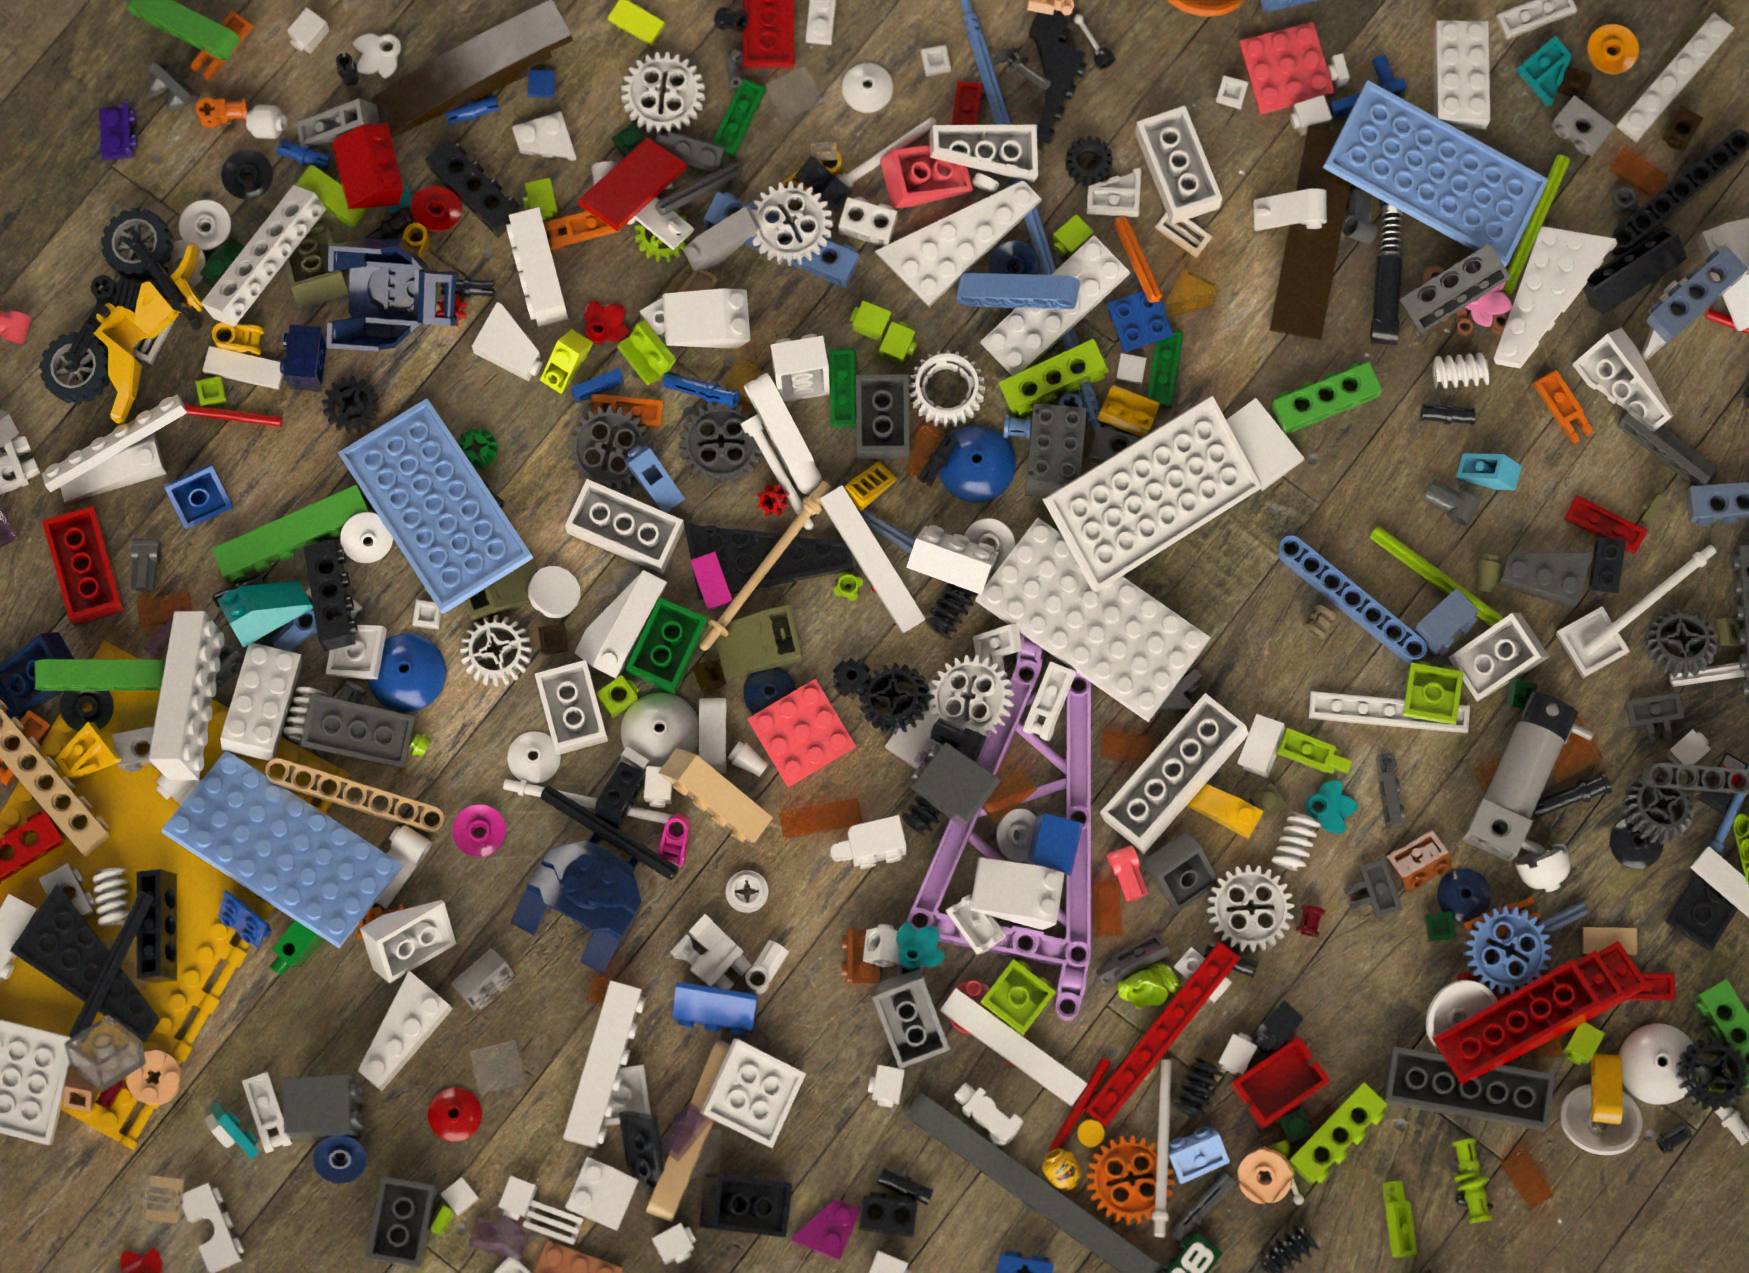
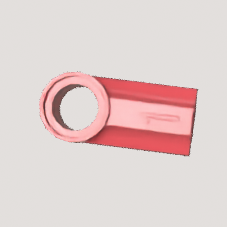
M0 311V335L11 342L24 344L32 318L16 311H10L9 313Z
M1133 845L1107 853L1113 875L1117 876L1126 902L1148 895Z

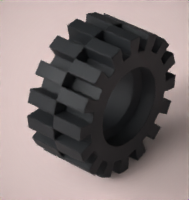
M1087 136L1086 140L1081 137L1077 143L1074 141L1071 144V148H1068L1065 161L1066 171H1068L1070 179L1073 177L1075 183L1078 184L1080 181L1082 186L1085 187L1087 183L1093 185L1096 182H1103L1104 178L1107 179L1113 161L1112 151L1110 148H1107V143L1105 141L1101 143L1098 137L1092 140V136ZM1085 153H1092L1099 159V164L1093 170H1086L1079 164V158Z

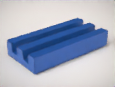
M616 368L571 387L575 402L579 403L591 398L593 394H600L624 383L620 369Z

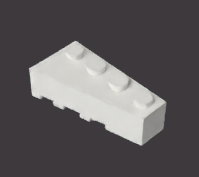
M933 125L929 132L930 158L1029 182H1034L1038 177L1036 125Z
M408 971L358 1071L379 1090L383 1091L453 1010L452 1007L413 973Z

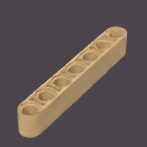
M280 758L272 759L266 765L265 773L269 782L293 791L429 833L440 830L444 822L443 812L439 808ZM275 765H281L285 769V774L281 778H274L270 774V769ZM300 773L308 774L311 777L310 784L307 786L298 785L296 783L297 775ZM324 782H334L337 790L333 794H325L321 789ZM350 790H360L363 795L362 799L356 803L349 801L347 794ZM377 797L385 798L388 801L387 808L382 811L375 809L373 806L374 799ZM403 805H409L413 808L414 814L410 818H402L398 812L399 808ZM435 813L439 817V823L433 827L428 826L424 821L425 815Z
M717 1039L665 1163L664 1172L659 1178L646 1211L649 1214L669 1222L674 1220L714 1123L713 1119L700 1112L731 1043Z

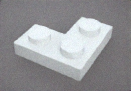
M1009 624L973 636L975 656L979 655L982 663L986 658H989L992 661L991 666L997 663L1000 666L999 672L1005 671L1003 656L1022 651L1017 624ZM991 682L984 683L981 688H990Z

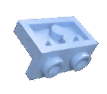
M1213 1126L1198 1128L1194 1131V1134L1185 1138L1173 1139L1169 1143L1168 1157L1180 1184L1230 1163L1220 1135Z

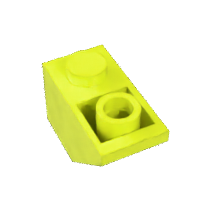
M573 329L568 331L557 341L540 381L562 394L584 364L593 342Z

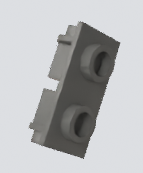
M233 645L230 648L226 647L220 653L221 665L219 672L216 674V692L229 679L241 671L244 657Z

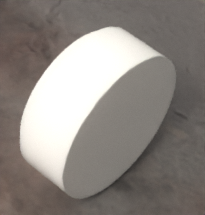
M976 173L972 181L976 187L991 194L996 193L999 187L997 181L980 173Z

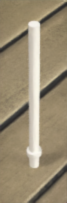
M1708 545L1701 552L1694 553L1689 562L1582 648L1584 653L1590 656L1694 570L1705 566L1707 560L1716 553V549L1712 545Z
M505 779L503 785L504 790L518 792L520 796L528 794L541 797V793L545 788L527 784L526 780L518 782ZM557 790L581 806L595 809L597 798ZM632 806L627 816L666 824L672 814Z
M1161 1060L1155 1212L1152 1213V1220L1155 1221L1154 1236L1157 1237L1165 1236V1225L1169 1218V1214L1166 1213L1171 1060Z

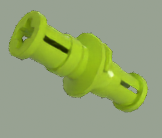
M1476 1138L1452 1143V1147L1456 1148L1459 1162L1458 1168L1461 1176L1455 1177L1454 1181L1463 1183V1185L1457 1188V1191L1465 1190V1201L1468 1204L1471 1218L1468 1220L1469 1224L1493 1219V1216L1489 1215L1486 1201L1487 1195L1483 1184L1489 1181L1490 1177L1481 1176L1480 1162L1477 1159L1474 1143H1477Z

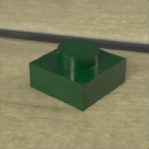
M633 123L612 137L613 143L625 157L645 140Z
M1511 679L1506 706L1522 709L1529 693L1537 691L1538 684Z
M1452 911L1424 915L1428 942L1453 940L1456 938Z
M1304 1109L1277 1119L1289 1144L1314 1134Z

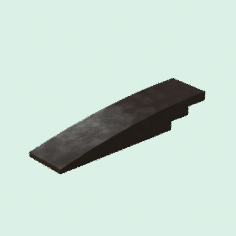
M548 0L439 56L371 98V101L377 105L378 115L382 123H388L390 135L393 138L459 108L469 101H474L531 75L529 68L551 59V51L573 42V38L554 1Z
M1311 126L1307 128L1295 191L1305 189L1326 190L1327 222L1322 224V228L1308 229L1306 224L1301 223L1289 225L1269 331L1321 340L1350 189V182L1323 168L1340 134L1338 131Z

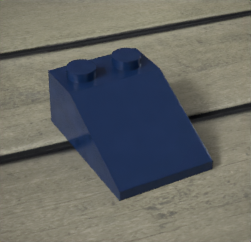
M59 632L39 634L0 665V699L9 708L6 710V713L10 719L14 716L18 719L25 715L28 710L32 711L64 692L35 689V661L43 659H74Z

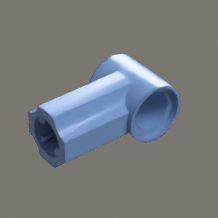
M309 610L290 621L270 640L277 649L294 652L309 636L317 633L314 611ZM306 616H312L313 622L311 626L303 628L302 620Z

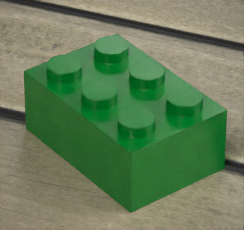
M659 597L626 667L627 674L676 696L709 625L707 617Z

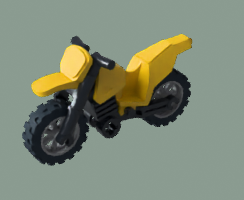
M131 208V211L128 212L123 210L119 216L111 218V223L109 226L106 225L103 230L105 234L104 237H101V244L103 245L101 250L106 258V262L118 274L128 279L143 280V277L147 276L148 278L152 277L153 280L142 284L123 280L115 283L109 276H97L91 283V292L96 297L97 303L79 333L70 332V335L67 336L65 334L60 335L58 340L51 341L48 350H44L42 354L44 358L43 361H40L39 368L42 370L40 377L44 381L45 387L54 396L66 403L82 404V401L90 402L94 400L93 397L96 395L100 396L104 392L103 388L105 386L108 387L111 380L118 392L111 411V419L118 425L125 423L134 400H136L142 365L135 359L133 354L136 343L149 337L155 338L171 325L180 312L188 319L193 330L201 328L198 314L192 305L200 312L203 310L202 300L194 287L189 283L199 260V247L197 244L189 243L181 264L170 275L168 273L169 269L164 264L171 259L170 252L174 248V244L171 242L173 235L168 229L167 224L157 214L144 208L143 210ZM140 227L150 229L140 236ZM154 234V244L147 243L146 240ZM122 239L126 244L121 245ZM131 249L127 259H125L121 251ZM135 255L139 258V260L133 261ZM62 361L66 363L64 369H60ZM70 373L66 383L64 384L61 381L60 376ZM75 377L81 383L71 386Z

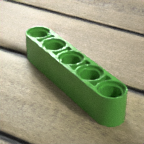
M129 0L125 6L136 17L223 61L228 60L241 41V38L232 30L173 0Z
M105 659L35 661V689L44 691H159L162 686L166 661Z

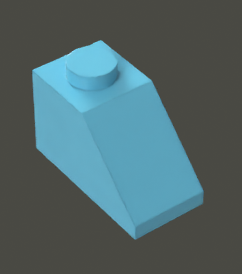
M1463 453L1456 478L1494 490H1516L1522 466L1504 454Z

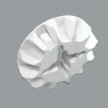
M750 870L740 871L734 874L726 885V898L736 911L747 914L758 911L767 901L768 885L765 879L757 872ZM746 881H748L751 890L759 891L750 895L749 903H746L743 894L735 893L744 890Z

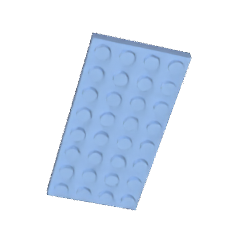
M1369 80L1364 84L1323 166L1324 169L1474 251L1490 243L1505 267L1509 263L1549 180Z
M428 398L338 452L347 469L442 614L533 559L532 554Z
M227 750L162 828L163 834L338 948L343 945L402 869L400 862L286 788L269 782L266 775Z

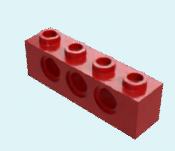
M46 811L42 814L41 812L34 813L26 819V824L19 828L14 826L3 833L4 837L0 839V883L66 843L56 824ZM30 833H37V841L33 845H26V836ZM7 847H13L14 855L10 859H3V850Z

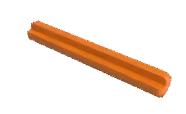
M1126 216L1115 218V229L1150 303L1160 301L1162 292Z

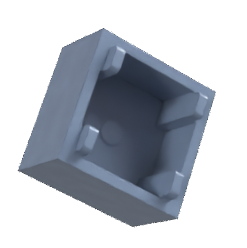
M1456 588L1417 624L1414 632L1426 642L1427 651L1433 657L1438 653L1443 656L1449 650L1448 647L1454 642L1453 639L1461 632L1467 634L1472 629V625L1477 621L1476 615L1479 610Z

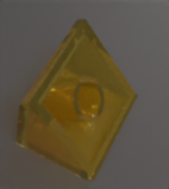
M1183 269L1166 300L1164 311L1167 319L1214 306L1218 294L1217 285Z

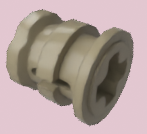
M1316 605L1314 608L1315 613H1312L1308 618L1310 622L1304 623L1302 627L1309 634L1325 640L1327 637L1325 631L1330 630L1332 626L1331 621L1335 620L1337 615L1322 605Z

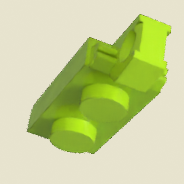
M1286 728L1277 751L1278 755L1325 773L1333 774L1337 770L1348 774L1352 765V761L1340 757L1342 751L1336 749V746Z
M1391 1181L1383 1183V1197L1385 1198L1386 1220L1388 1222L1392 1258L1417 1256L1418 1251L1411 1202L1406 1201L1403 1182Z

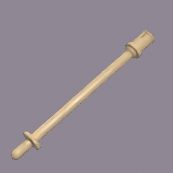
M821 480L808 498H804L802 501L803 510L717 621L712 619L708 621L712 628L700 643V648L703 651L708 650L720 634L725 637L728 636L729 633L725 627L810 516L818 515L822 511V504L819 499L834 490L827 482Z

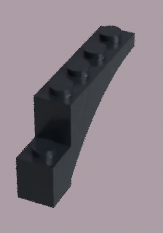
M1038 12L1029 31V38L1033 39L1037 46L1044 77L1051 81L1050 87L1045 90L1044 108L1037 128V149L1041 151L1045 143L1050 145L1056 132L1053 127L1056 121H1062L1066 112V108L1063 106L1067 99L1072 100L1077 89L1074 83L1077 77H1083L1088 66L1085 63L1086 53L1064 44L1071 30L1067 28L1068 18L1054 12L1053 15Z

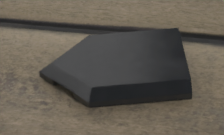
M1701 876L1693 877L1666 920V924L1704 949L1712 951L1738 908Z
M634 1111L619 1112L626 1165L632 1173L636 1172L643 1181L641 1186L649 1194L663 1174L665 1167L658 1118L654 1115Z

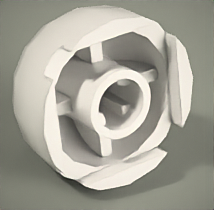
M1552 845L1553 850L1545 851L1543 847L1540 855L1530 852L1518 859L1519 863L1515 862V866L1522 881L1531 888L1545 889V892H1551L1560 888V882L1567 878L1571 867L1566 845Z

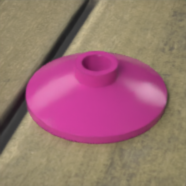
M476 804L463 809L457 815L453 823L452 835L455 844L463 853L471 857L481 858L495 853L501 847L506 836V826L497 810L488 805ZM478 828L485 830V834L482 837L475 835V831Z

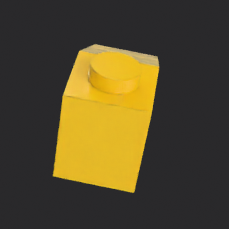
M1205 784L1186 805L1248 840L1264 812L1250 803L1208 784Z

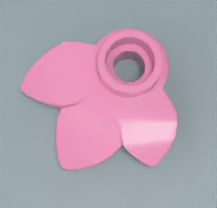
M1506 282L1465 306L1471 311L1472 318L1476 323L1490 327L1493 315L1504 314L1512 309L1509 298L1501 292Z

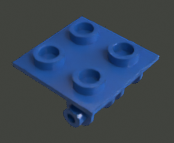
M1144 291L1107 303L1109 319L1114 323L1124 353L1173 336L1161 300L1150 303Z
M227 890L224 892L218 913L220 920L227 927H232L240 933L246 943L253 944L259 949L263 937L265 939L268 938L273 931L269 928L270 924Z

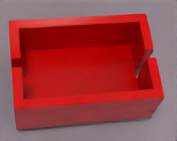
M1300 1037L1288 1043L1230 1085L1243 1105L1250 1104L1247 1111L1261 1130L1330 1082V1079L1317 1061L1311 1064L1310 1067L1308 1066L1307 1062L1311 1060L1313 1055Z

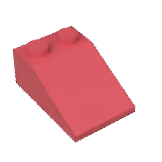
M930 145L892 149L880 160L891 207L894 209L918 206L973 191L967 166L930 158Z

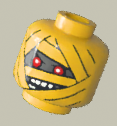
M1061 1148L1051 1151L1044 1157L1045 1161L1042 1164V1171L1051 1187L1068 1191L1077 1185L1076 1181L1081 1176V1169L1072 1152L1064 1151Z

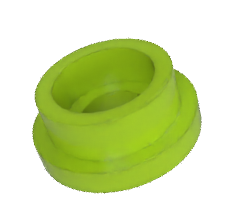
M423 732L421 736L416 734L409 746L412 749V756L422 757L430 745L432 739L427 737L426 732Z

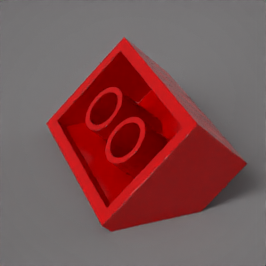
M388 123L364 124L334 139L332 146L347 209L398 206L404 188Z

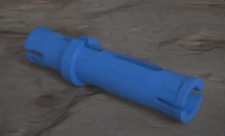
M669 371L663 378L664 388L706 399L709 403L719 402L735 407L739 402V391L721 387L715 382L706 383Z

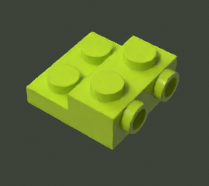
M1426 661L1411 663L1408 668L1402 716L1455 725L1464 672L1457 671L1456 667L1444 665L1441 668L1434 667Z
M1013 959L980 1003L1023 1036L1056 991L1052 989L1053 985L1044 977L1038 978L1032 974L1031 967L1021 960L1017 962Z

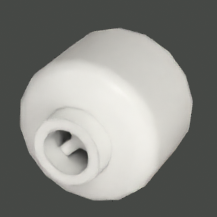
M256 105L252 111L248 112L246 125L247 129L256 138L276 139L286 129L287 118L278 106Z

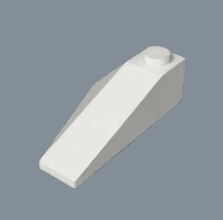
M155 432L61 486L64 503L67 504L167 474Z

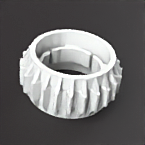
M947 350L946 354H941L940 351H937L936 356L928 354L927 361L921 359V367H914L915 375H910L912 383L909 384V391L912 392L909 394V399L914 401L913 409H919L918 416L925 415L926 422L932 420L935 421V426L941 423L944 425V428L951 423L956 427L959 421L965 424L966 417L973 418V411L980 410L978 403H983L984 396L981 394L985 393V387L981 386L984 384V378L979 377L981 369H974L976 362H968L967 355L961 357L958 351L955 354H950L949 350ZM951 369L953 372L960 370V375L965 378L968 384L969 391L966 394V400H962L960 405L953 408L934 407L933 401L928 399L925 392L928 378L940 370Z

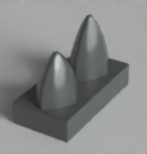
M153 61L148 69L152 74L146 87L147 98L158 96L169 88L170 91L166 103L168 111L179 110L187 103L195 104L199 99L200 95L166 62Z

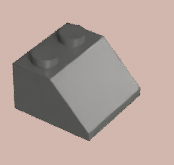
M1184 832L1143 860L1152 880L1176 913L1211 890L1212 887L1218 885L1216 882L1218 878L1202 847L1187 832Z

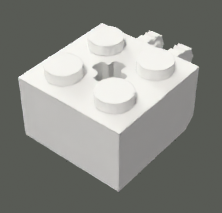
M899 815L851 826L848 831V840L833 845L830 857L836 862L853 860L854 867L860 866V869L874 867L876 862L886 860L887 863L902 860V856L906 855V842Z

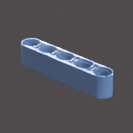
M964 273L960 278L956 301L971 307L1074 309L1081 282L1075 277L1066 275Z

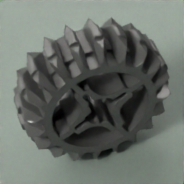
M1678 608L1675 610L1674 615L1668 610L1665 612L1664 617L1658 615L1655 623L1652 622L1650 624L1649 631L1645 637L1647 641L1645 649L1649 651V660H1655V668L1663 666V674L1667 673L1668 670L1672 671L1673 678L1678 673H1682L1685 679L1688 677L1689 672L1694 676L1698 675L1699 670L1704 672L1708 664L1711 665L1713 663L1714 655H1716L1718 650L1716 646L1718 638L1714 636V627H1708V619L1700 621V613L1691 616L1689 609L1685 614H1681ZM1675 629L1674 634L1661 638L1666 632ZM1696 649H1702L1697 655L1688 657V653L1696 652Z
M1656 772L1653 774L1656 782L1662 779V776L1659 778ZM1641 777L1635 780L1631 787L1626 790L1625 798L1622 802L1625 806L1622 814L1629 816L1626 819V823L1634 825L1632 832L1637 830L1641 832V839L1648 836L1650 843L1655 842L1657 839L1660 844L1667 841L1671 843L1677 838L1682 837L1686 830L1691 827V820L1695 814L1691 810L1694 808L1695 803L1688 801L1691 794H1685L1683 790L1650 787L1644 783ZM1642 795H1643V797H1644V799H1645V800L1643 801L1644 804H1645V809H1643L1642 802H1641ZM1672 808L1675 812V822L1672 818L1674 816L1671 810Z

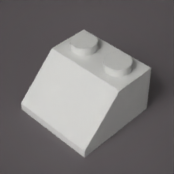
M587 1157L565 1208L618 1231L639 1180Z

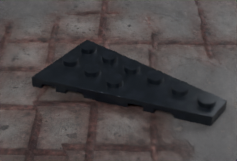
M684 522L691 560L715 552L730 594L740 592L783 536L768 532L735 528L733 530L710 525H693V523ZM795 536L755 589L854 570L851 551L843 541L818 538L808 539ZM694 574L699 600H703L702 593L700 591L696 576Z
M59 884L55 885L10 949V952L83 1002L86 1001L109 954L108 949ZM120 967L98 1012L145 1043L161 1020Z

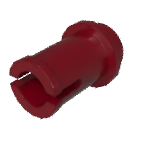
M113 1074L109 1078H105L107 1082L95 1102L110 1111L121 1089H125L123 1085L126 1082Z

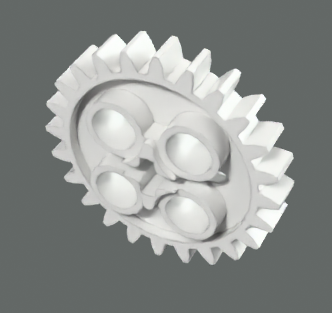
M656 52L654 60L645 55L646 63L643 64L637 60L638 69L629 68V73L632 77L624 76V82L627 85L622 86L621 89L626 95L621 97L622 103H628L624 106L625 112H631L629 115L631 121L638 119L637 125L639 128L647 124L648 133L653 127L656 128L657 133H661L662 128H666L668 133V131H671V127H675L680 132V124L684 123L689 127V117L697 119L695 110L702 111L703 109L702 104L699 102L705 101V94L700 93L705 90L704 84L700 83L702 76L701 74L695 75L697 72L696 66L688 68V59L680 63L679 54L674 59H670L669 52H666L664 58H660L659 53ZM667 72V92L664 95L663 114L660 115L658 112L661 104L660 94L662 93L663 73ZM650 76L658 78V81L654 84H649L645 80ZM675 79H682L684 81L680 86H673L671 84ZM648 100L655 102V105L651 108L642 106ZM672 103L681 105L676 111L668 109V106Z
M790 181L788 188H784L780 182L779 190L775 191L770 186L769 195L763 192L760 193L762 202L754 200V207L757 210L753 209L752 212L760 229L751 237H756L753 240L754 246L761 245L759 248L760 254L768 251L767 257L769 261L776 256L779 265L783 259H787L788 266H791L793 259H796L799 265H801L802 257L805 256L811 261V252L820 255L819 245L827 246V241L823 237H831V231L827 228L833 227V222L826 219H829L832 215L831 211H824L828 207L827 201L820 202L821 193L812 196L813 187L804 191L803 183H800L796 189L793 187L792 181ZM797 202L802 205V208L793 211L789 208V205ZM781 204L784 207L791 223L795 222V231L803 240L802 243L797 241L792 227L786 224L785 215L778 208V205ZM769 215H776L779 217V220L775 223H769L766 221V218ZM806 224H811L815 227L810 233L801 230L802 226ZM784 236L792 239L791 243L787 245L780 244L778 240Z
M965 655L964 663L955 658L954 667L946 663L947 672H937L941 677L940 681L932 680V683L937 688L936 690L928 691L930 695L935 697V699L928 701V704L936 708L930 714L933 717L939 716L964 729L967 727L988 738V730L995 734L997 733L995 727L997 723L1002 726L1005 725L1001 719L1002 716H1011L1006 707L1014 706V703L1008 700V698L1015 694L1012 690L1007 689L1012 685V682L1004 680L1008 674L1004 670L999 672L1000 666L997 663L991 666L992 661L989 658H986L983 663L979 655L975 656L973 662L968 655ZM974 676H977V678L975 679L974 684H973V681H972V680H973V677H974ZM965 678V686L961 689H956L957 681ZM986 682H991L989 691L981 692L982 685ZM974 694L976 696L975 699H970V702H968L967 698H971ZM956 704H961L960 712L956 715H951L952 707ZM986 707V715L982 718H977V711L980 708ZM968 714H969V715H970V718H969L968 721H966L965 719L967 718V716H968Z
M1247 865L1245 872L1242 873L1240 868L1236 867L1234 876L1229 871L1225 873L1227 881L1220 878L1216 881L1220 889L1216 887L1211 888L1210 891L1216 897H1209L1207 899V902L1214 905V907L1206 910V913L1214 914V917L1208 922L1209 924L1217 923L1218 926L1213 933H1223L1221 942L1229 938L1231 940L1230 948L1238 943L1240 944V952L1244 951L1246 945L1250 947L1251 953L1255 952L1256 945H1259L1261 950L1264 951L1266 949V942L1272 946L1276 944L1274 936L1279 939L1284 937L1280 929H1290L1285 920H1292L1294 918L1293 915L1287 913L1288 910L1294 908L1293 904L1287 903L1292 894H1284L1283 891L1288 885L1283 884L1279 886L1277 884L1280 879L1279 875L1271 879L1270 869L1265 874H1261V866L1258 865L1255 872H1252L1250 865ZM1260 888L1266 889L1270 895L1269 900H1259L1256 896V890ZM1234 889L1239 890L1243 895V900L1238 903L1232 901L1229 892ZM1248 902L1254 908L1268 905L1274 906V910L1257 909L1252 915L1249 914V910L1228 912L1226 909L1228 907L1245 908ZM1260 915L1268 916L1271 919V926L1268 928L1261 927L1258 923V917ZM1234 916L1241 917L1245 923L1244 928H1234L1231 924V918Z

